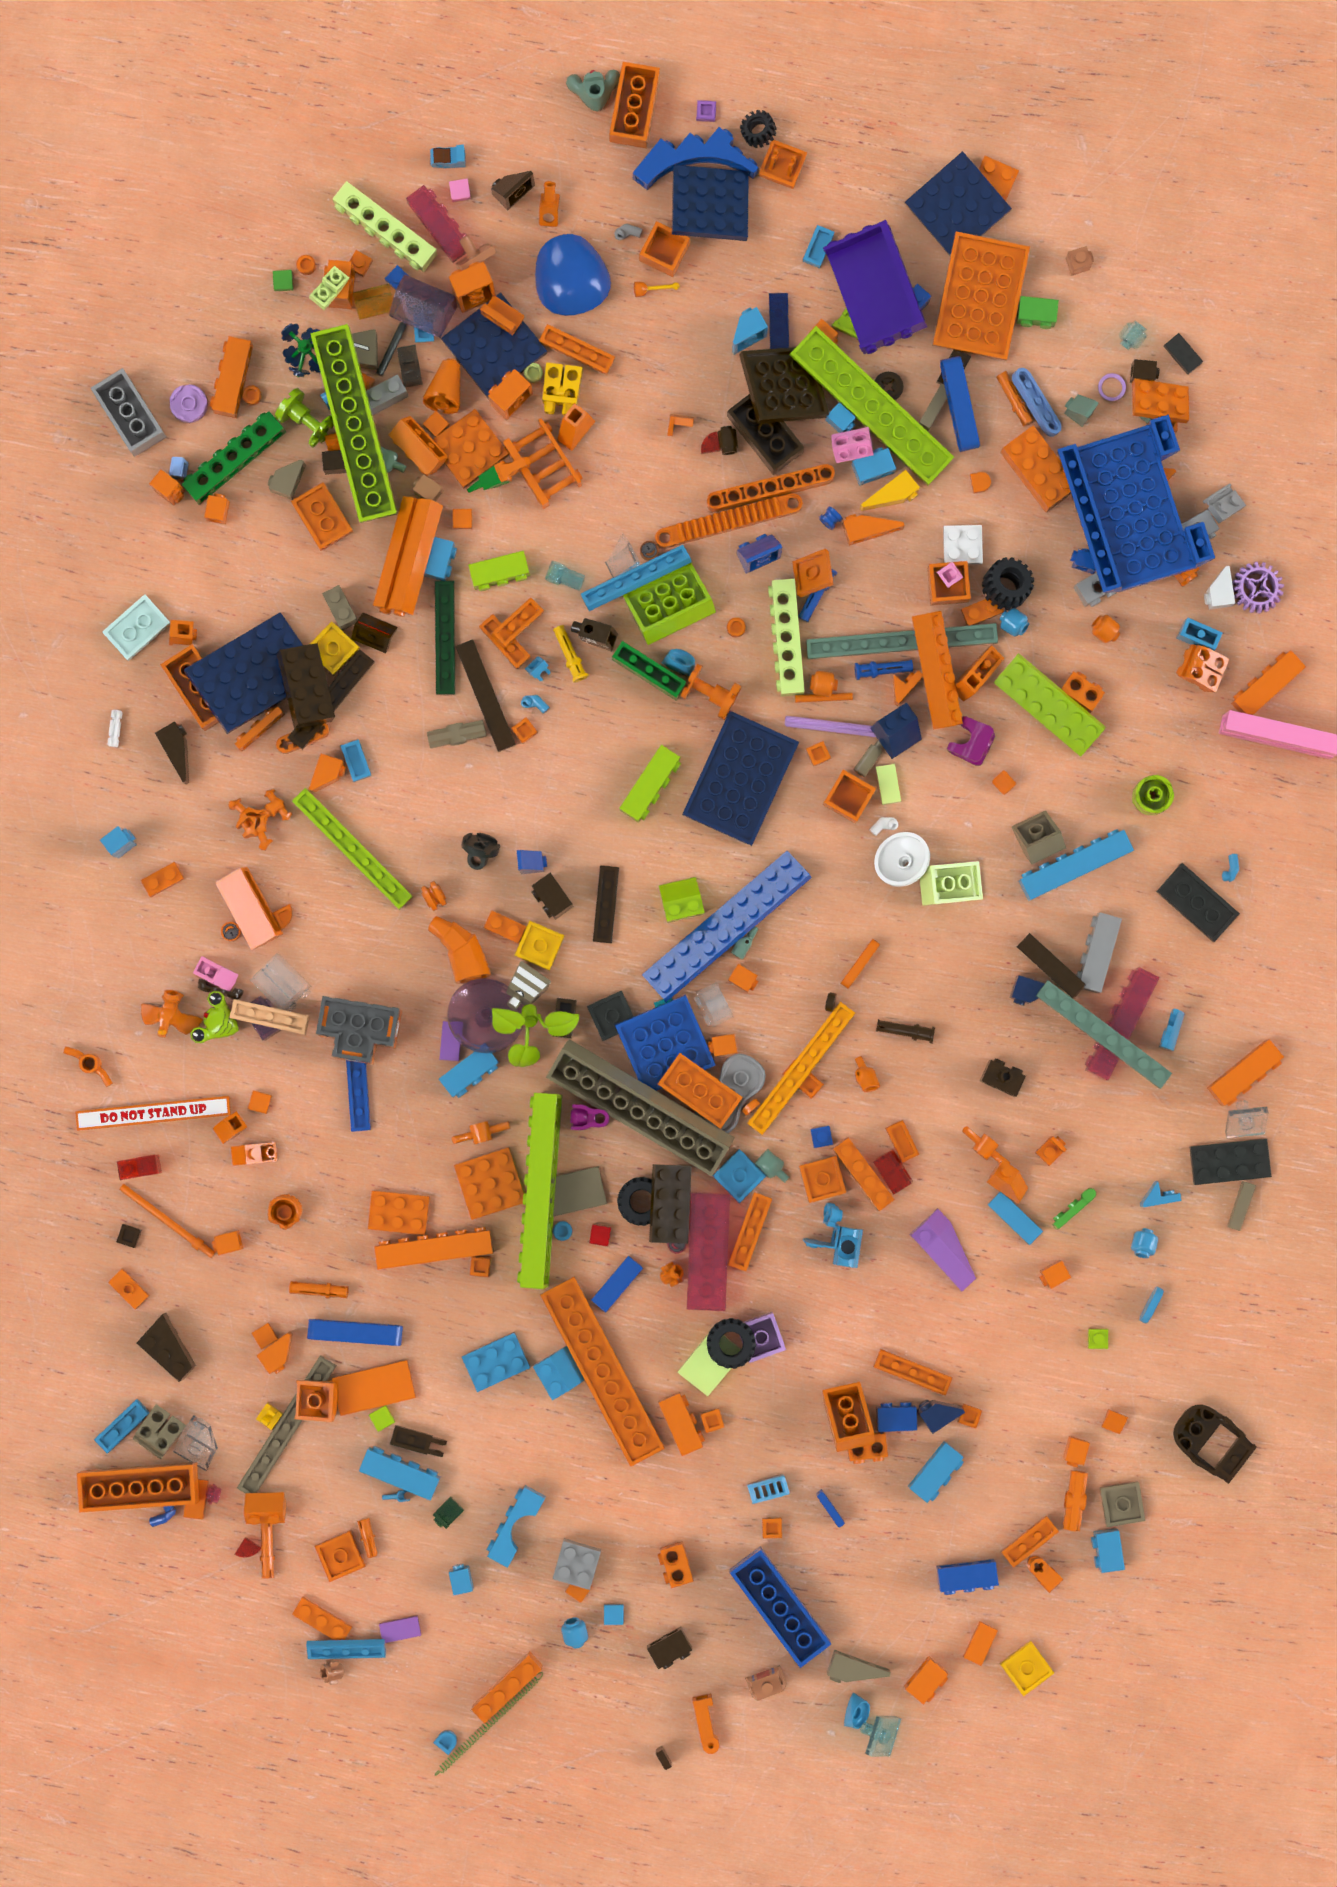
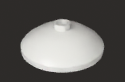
M911 832L896 833L888 837L879 846L874 860L875 870L878 876L891 886L902 887L910 885L920 879L926 872L930 862L929 847L917 834Z

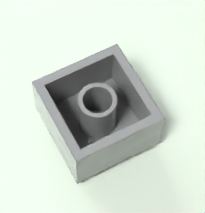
M564 1538L553 1579L590 1590L601 1549Z

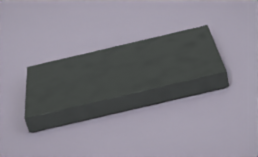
M1183 863L1176 868L1156 891L1212 942H1215L1240 914Z

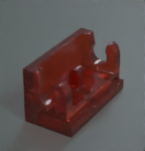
M893 1149L873 1161L893 1195L912 1184V1178Z

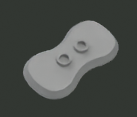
M739 1053L730 1056L724 1062L721 1069L719 1081L743 1097L721 1128L726 1133L731 1132L736 1127L743 1105L763 1087L765 1082L764 1068L758 1061L748 1055ZM695 1111V1114H696V1115H698L699 1117H701V1118H703L704 1120H706V1121H708L709 1123H711L709 1120H707L706 1118H704L702 1115H700L699 1113H697V1112Z

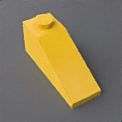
M905 470L860 505L861 511L901 504L907 500L910 502L918 496L917 492L920 487Z

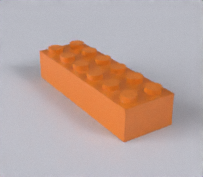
M197 1462L83 1470L77 1473L79 1513L189 1505L200 1501Z

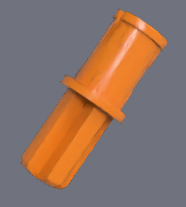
M370 1518L357 1521L361 1533L360 1541L363 1540L367 1557H376L377 1550L373 1538L376 1536L373 1535Z

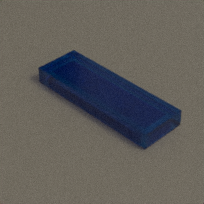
M769 293L770 349L789 348L788 293Z

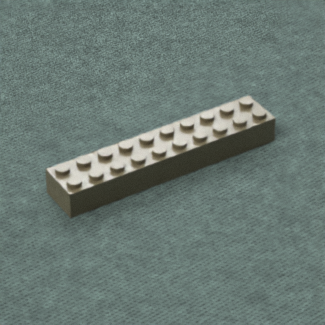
M570 1039L562 1048L546 1076L549 1080L596 1108L605 1110L611 1117L710 1176H713L735 1137Z

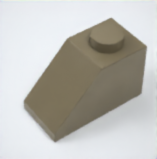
M298 460L276 470L274 475H271L268 480L269 490L272 493L293 500L306 467L305 462Z

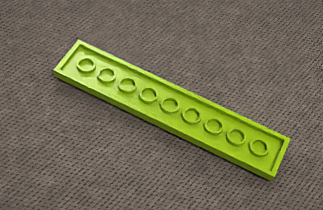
M817 326L790 353V356L865 427H869V431L927 486L954 458L945 447Z

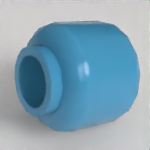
M1015 608L1009 611L1005 610L1000 617L1001 629L1014 637L1023 635L1029 626L1028 617Z
M1143 1228L1142 1231L1134 1233L1131 1245L1132 1251L1135 1252L1134 1255L1141 1258H1149L1155 1254L1158 1237L1153 1234V1230Z
M577 1617L567 1619L561 1627L563 1640L567 1646L575 1649L580 1648L588 1640L586 1624Z

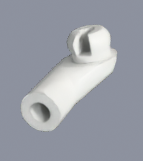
M881 817L869 830L877 836L882 829H897L898 821L893 817Z

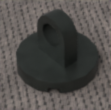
M468 833L464 835L461 845L468 853V865L475 870H480L487 864L488 858L498 855L500 844H497L498 841L490 835L484 833L472 835L473 833ZM474 856L480 858V864L475 862Z

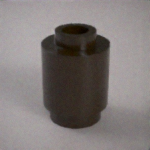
M732 426L721 427L717 434L719 449L722 451V455L737 453L738 440L736 429H733Z

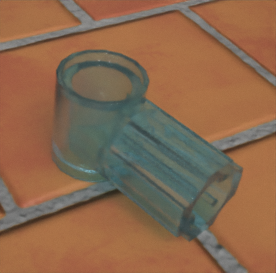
M551 561L544 579L553 584H562L580 591L585 575L570 570L559 562Z

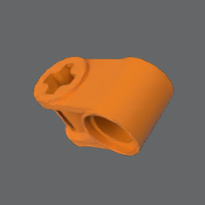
M1035 1555L1028 1559L1027 1568L1049 1593L1063 1581L1061 1576L1041 1557ZM1036 1562H1037V1563L1039 1564V1566H1040L1039 1569L1035 1568V1566H1034V1564H1035Z

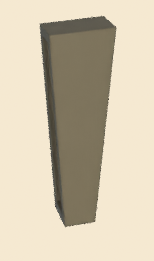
M942 383L919 422L928 432L947 399L945 386Z
M1245 1181L1241 1182L1227 1227L1238 1231L1241 1230L1256 1185Z

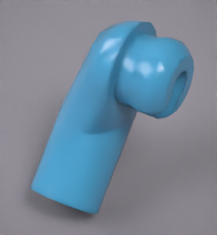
M527 695L521 700L522 707H537L543 714L550 708L538 695Z

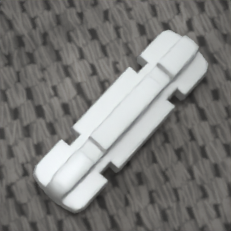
M112 710V720H110L109 727L110 738H108L107 745L109 747H118L122 711Z

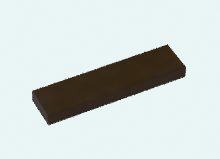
M600 865L593 942L612 944L619 867Z
M1029 933L1017 946L1020 951L1071 998L1074 999L1086 986L1080 978L1032 934Z

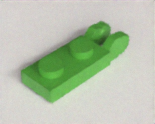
M1094 1188L1085 1190L1081 1194L1080 1201L1075 1199L1068 1205L1069 1210L1065 1214L1061 1211L1053 1218L1055 1222L1052 1225L1056 1230L1060 1229L1096 1197Z

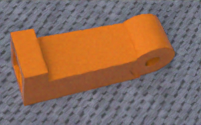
M710 1693L692 1697L703 1750L708 1754H714L719 1749V1739L714 1734L708 1706L713 1705L712 1694Z

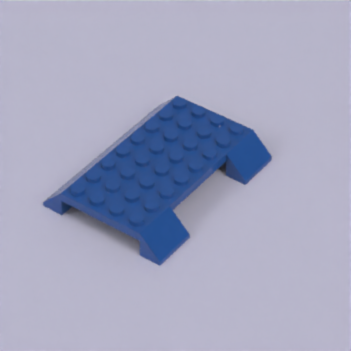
M1169 414L1150 420L1149 425L1077 447L1076 444L1057 449L1103 593L1122 592L1196 569L1215 559L1204 522L1185 527L1183 530L1161 461L1180 451Z

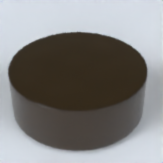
M828 993L825 1005L826 1011L833 1012L836 993Z

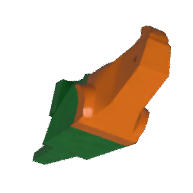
M522 457L509 463L503 460L479 475V480L470 486L467 491L470 493L482 487L484 490L493 489L512 481V476L516 475L520 469L531 464L528 457Z

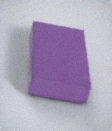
M443 1021L439 1060L459 1061L462 1023Z
M418 1615L379 1623L381 1637L385 1639V1643L421 1636Z

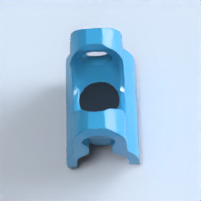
M840 1227L837 1247L834 1251V1265L858 1268L863 1229Z

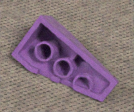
M937 1208L909 1235L952 1282L963 1291L976 1277L951 1222Z

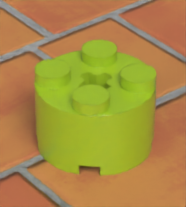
M1160 775L1145 777L1136 784L1132 793V803L1137 810L1151 816L1158 815L1168 809L1174 799L1171 783ZM1154 791V796L1157 798L1152 799L1149 793Z

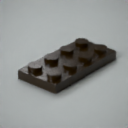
M653 1164L649 1242L688 1244L692 1166Z

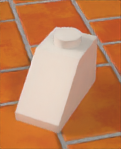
M1226 566L1204 594L1205 604L1208 605L1209 610L1232 607L1235 604L1230 566Z

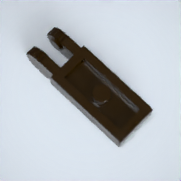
M395 1425L390 1445L425 1455L431 1454L443 1457L444 1452L429 1449L431 1442L443 1446L447 1444V1441L433 1437L430 1434Z

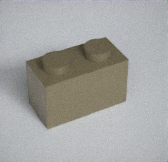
M340 585L322 593L342 631L357 622V618Z

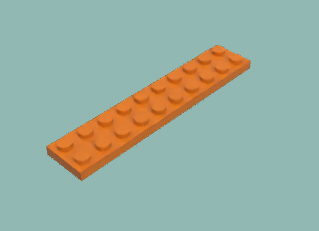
M575 1276L540 1294L630 1467L665 1449Z

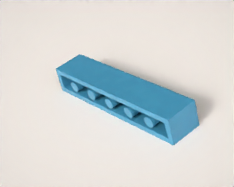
M1116 829L1108 833V838L1104 840L1099 837L1091 841V846L1084 848L1082 845L1074 849V854L1068 857L1067 854H1063L1056 858L1057 862L1051 865L1047 862L1039 866L1040 870L1035 873L1030 870L1022 874V879L1019 880V883L1027 900L1030 901L1134 851L1125 830L1119 832Z

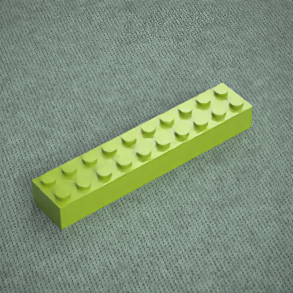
M345 324L310 333L359 522L364 523L396 515L398 512L350 326Z
M534 1093V1097L531 1096L530 1108H533L532 1116H529L528 1122L529 1127H531V1135H528L527 1147H530V1153L526 1155V1166L529 1167L528 1174H525L524 1178L527 1193L523 1195V1205H526L525 1213H522L521 1220L524 1225V1232H521L520 1244H523V1251L519 1253V1263H522L521 1271H518L517 1282L520 1283V1288L545 1289L549 1287L562 1095Z

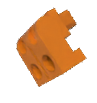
M1191 644L1189 649L1185 650L1183 655L1185 660L1182 666L1178 667L1176 674L1184 680L1199 686V689L1204 692L1216 693L1222 676L1218 674H1224L1229 658L1207 647ZM1219 661H1222L1220 668H1217ZM1215 679L1214 684L1210 686L1211 680Z

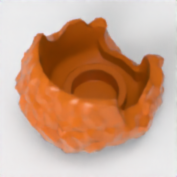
M279 1195L269 1203L267 1210L268 1220L270 1223L279 1225L281 1229L287 1230L299 1222L303 1210L302 1205L293 1195Z

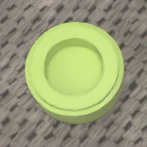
M532 363L524 369V376L527 381L536 383L541 380L543 370L539 364Z

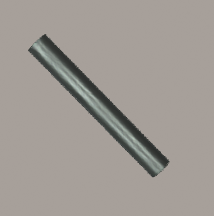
M403 322L399 323L376 373L380 376L384 375L407 327Z

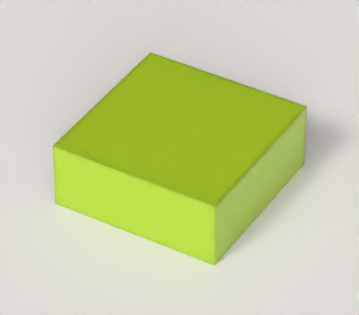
M387 1405L369 1414L378 1432L395 1423Z

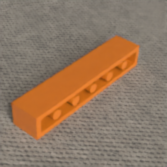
M936 611L912 616L933 730L963 724L942 612Z
M486 1227L474 1228L475 1232L467 1233V1229L455 1231V1235L449 1236L447 1232L437 1233L435 1238L422 1235L417 1236V1240L410 1241L409 1238L398 1239V1243L390 1244V1240L380 1241L379 1245L374 1247L377 1270L493 1254L491 1230H486Z

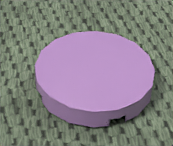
M195 385L179 386L170 397L171 412L182 422H196L207 411V397Z

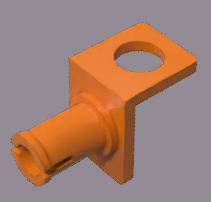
M546 181L544 183V193H541L539 205L540 226H558L560 194H555L556 183L553 181ZM549 213L554 216V219L548 222L544 220L543 216Z

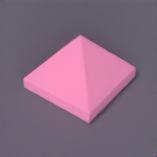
M953 562L937 572L948 588L963 578Z

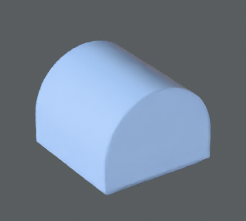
M172 457L169 476L174 479L184 480L187 476L188 461L183 457Z

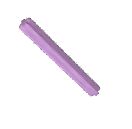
M794 716L785 717L786 727L876 737L870 729L872 726Z

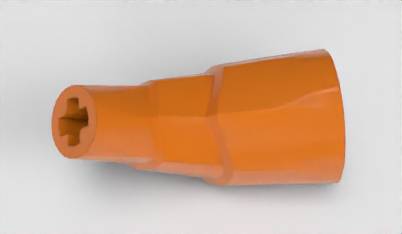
M435 916L428 927V931L438 937L440 942L448 949V957L455 983L465 984L491 976L476 935L471 934L455 922H449Z

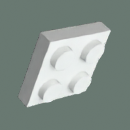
M982 525L943 526L944 563L967 561L968 564L983 563Z

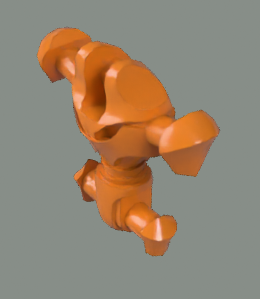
M275 789L266 791L264 797H267L271 802L265 804L262 810L253 809L249 806L245 808L241 804V798L229 801L228 804L230 810L236 809L240 813L236 828H243L245 830L242 836L245 839L258 837L260 840L259 848L265 851L269 844L273 842L272 839H267L265 832H267V818H270V816L274 817L277 813H280L283 817L282 821H288L293 815L292 812L288 813L285 809L284 801L276 797L274 794Z

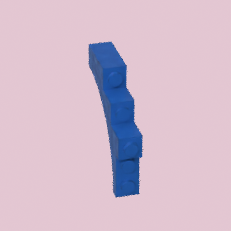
M718 127L705 144L700 136L696 134L694 136L691 133L686 136L676 150L670 141L660 139L632 175L633 180L648 190L657 180L673 171L674 165L687 166L697 163H715L729 166L739 171H749V177L752 179L758 174V167L753 159H747L742 155L743 152L738 147H732L733 135L727 129L723 130Z

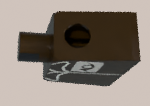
M584 618L583 623L574 621L571 626V632L577 633L583 642L612 652L618 633L611 625Z

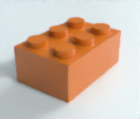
M484 261L481 263L474 262L469 265V268L456 270L449 276L453 295L462 313L487 303L493 296H496L493 281Z
M856 1382L822 1390L823 1403L836 1451L840 1452L875 1444V1434L861 1383Z

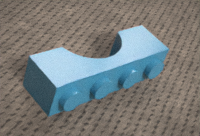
M526 1485L524 1489L519 1488L514 1497L517 1499L514 1507L510 1505L505 1514L508 1517L505 1524L501 1522L496 1531L499 1534L496 1541L491 1540L486 1549L489 1551L487 1557L508 1568L518 1549L512 1539L511 1530L513 1524L521 1517L536 1516L545 1500V1495Z

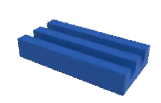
M821 1489L816 1493V1496L835 1524L840 1528L845 1522Z

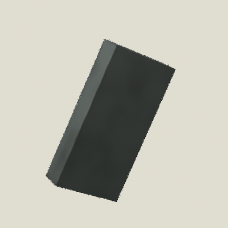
M1180 333L1163 346L1187 375L1203 363V360Z

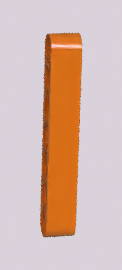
M823 464L715 491L707 497V508L711 512H720L772 499L773 497L828 485L833 481L835 470L831 465ZM828 471L831 476L823 478L821 472ZM809 475L812 477V482L805 483L802 477ZM791 480L794 486L788 488L784 485V482ZM771 484L775 486L776 490L768 492L765 487ZM754 489L757 491V495L750 497L747 491ZM730 494H737L739 499L731 501L728 496ZM713 498H717L721 503L718 506H713L710 501Z

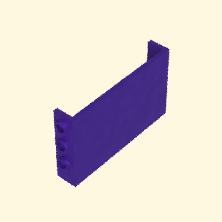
M887 220L873 226H865L861 231L849 233L845 238L839 241H831L827 246L823 247L830 261L863 354H872L880 347L891 346L896 340L909 338L913 333L927 328Z

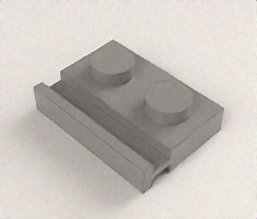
M1231 484L1226 485L1203 501L1204 504L1207 503L1209 506L1208 510L1218 523L1226 520L1246 506L1237 492L1231 489Z

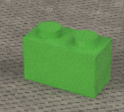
M1021 296L1018 304L1016 324H1021L1023 327L1036 325L1042 329H1051L1057 322L1059 300Z

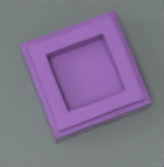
M697 100L696 121L715 122L716 101Z

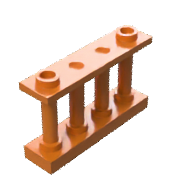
M542 418L538 419L540 428L517 442H511L510 438L502 442L511 459L515 461L521 458L518 452L525 445L543 434L549 439L550 444L528 457L531 464L553 450L557 452L560 460L537 474H531L528 469L531 467L530 464L519 470L541 507L545 509L550 506L548 501L551 499L550 496L573 482L578 487H581L583 477L578 469H573L551 434L553 430L548 421L544 423ZM563 466L567 468L570 476L547 490H541L538 485L541 483L540 480Z

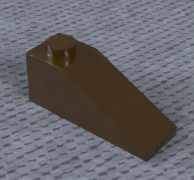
M173 722L155 732V735L182 782L188 784L187 739L185 738L187 732L182 724L178 725L176 722Z

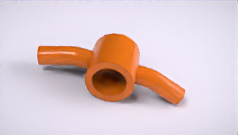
M65 1046L63 1053L79 1059V1067L83 1072L98 1074L106 1087L113 1084L107 1072L101 1068L102 1062L97 1055H85L77 1049ZM93 1058L95 1061L94 1068L89 1070L86 1067V1061Z
M488 1121L474 1124L469 1126L471 1132L453 1136L452 1142L456 1144L473 1139L475 1145L493 1140L491 1134L510 1129V1123L507 1121L489 1126Z
M968 1126L963 1128L962 1132L976 1143L972 1149L985 1160H988L991 1156L998 1163L1002 1160L1009 1164L1011 1163L996 1151L999 1145L984 1133L980 1138Z

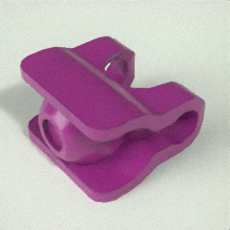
M963 716V724L960 725L971 733V738L965 744L950 742L947 751L975 766H980L995 739L994 730L989 725Z
M572 1104L571 1130H586L590 1127L600 1128L608 1125L610 1116L605 1110L591 1109L585 1105ZM599 1113L605 1116V1121L601 1124L597 1123L595 1119Z

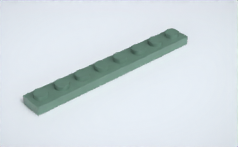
M1047 980L1037 993L1036 997L1159 1089L1163 1087L1172 1075L1169 1070Z

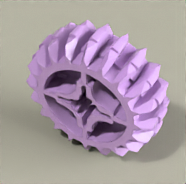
M1255 562L1253 567L1250 563L1247 564L1246 569L1242 567L1240 573L1235 574L1237 579L1232 581V584L1236 585V587H1233V592H1237L1234 595V599H1240L1237 605L1245 604L1243 610L1250 607V613H1253L1255 608L1258 614L1262 612V609L1268 612L1269 607L1274 608L1276 606L1274 602H1280L1281 599L1278 596L1283 595V592L1278 590L1284 587V584H1278L1282 577L1276 578L1275 575L1278 574V571L1271 572L1273 568L1271 565L1266 569V563L1264 562L1260 567L1258 562ZM1250 574L1262 575L1258 580L1246 577ZM1267 579L1271 583L1272 592H1270V589L1266 586ZM1261 582L1259 587L1260 590L1254 594V592L1256 591V585ZM1243 583L1249 589L1248 597L1244 592ZM1256 596L1268 598V600L1264 602L1253 601Z

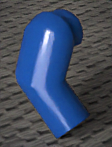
M164 1506L165 1513L151 1517L149 1520L150 1525L155 1527L169 1521L176 1514L174 1506Z

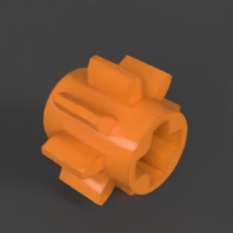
M670 1262L661 1267L660 1279L664 1284H670V1287H674L683 1282L684 1272L680 1265H674L673 1262Z

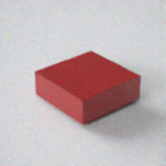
M592 1224L589 1244L608 1247L611 1227Z

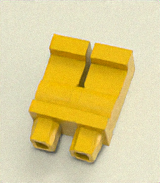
M546 362L542 398L545 414H555L557 405L563 406L562 415L565 416L573 404L578 403L583 374L582 367L565 365L563 384H561L564 371L563 364Z

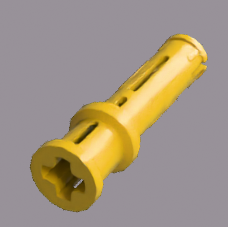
M560 625L554 628L553 632L567 660L566 667L570 669L573 683L580 682L589 675L584 671L581 664L582 659L577 657L564 628L565 626Z

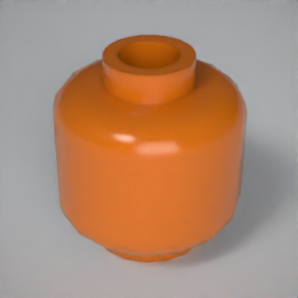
M1109 615L1098 616L1091 625L1093 628L1092 634L1103 643L1114 642L1120 636V624Z
M816 671L815 675H811L810 690L813 691L814 695L830 697L833 691H837L838 680L835 679L834 673Z

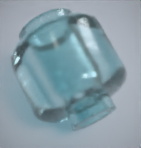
M1137 321L1126 323L1119 333V338L1122 340L1120 344L1128 350L1131 347L1138 349L1147 338V333L1145 332L1147 329Z

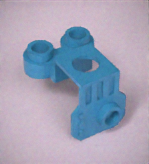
M826 1203L823 1212V1223L829 1227H834L831 1242L803 1238L802 1240L806 1243V1246L836 1249L841 1227L837 1224V1221L840 1222L843 1211L839 1210L838 1206H835L833 1203Z

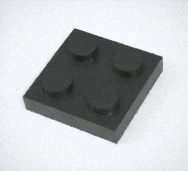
M622 990L587 1006L602 1041L618 1035L615 1024L634 1017Z

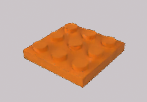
M476 409L433 439L448 456L444 463L463 489L478 479L479 475L509 456L507 450Z
M509 1147L454 1165L471 1220L523 1204L524 1191Z

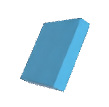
M738 1149L713 1174V1177L740 1203L766 1175Z

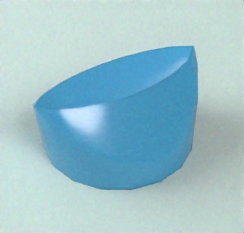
M681 649L670 650L661 662L671 670L686 676H690L695 667L694 657Z
M852 1693L845 1713L844 1726L859 1729L868 1719L870 1705L855 1693Z

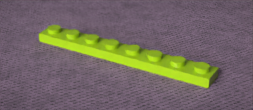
M306 788L292 800L399 910L413 897Z

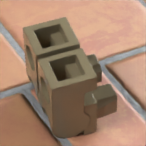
M156 1404L138 1428L133 1440L162 1459L177 1438L184 1432L186 1425L174 1416H171L168 1420L170 1413Z

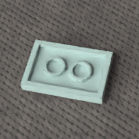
M144 594L102 633L129 661L170 625V621Z

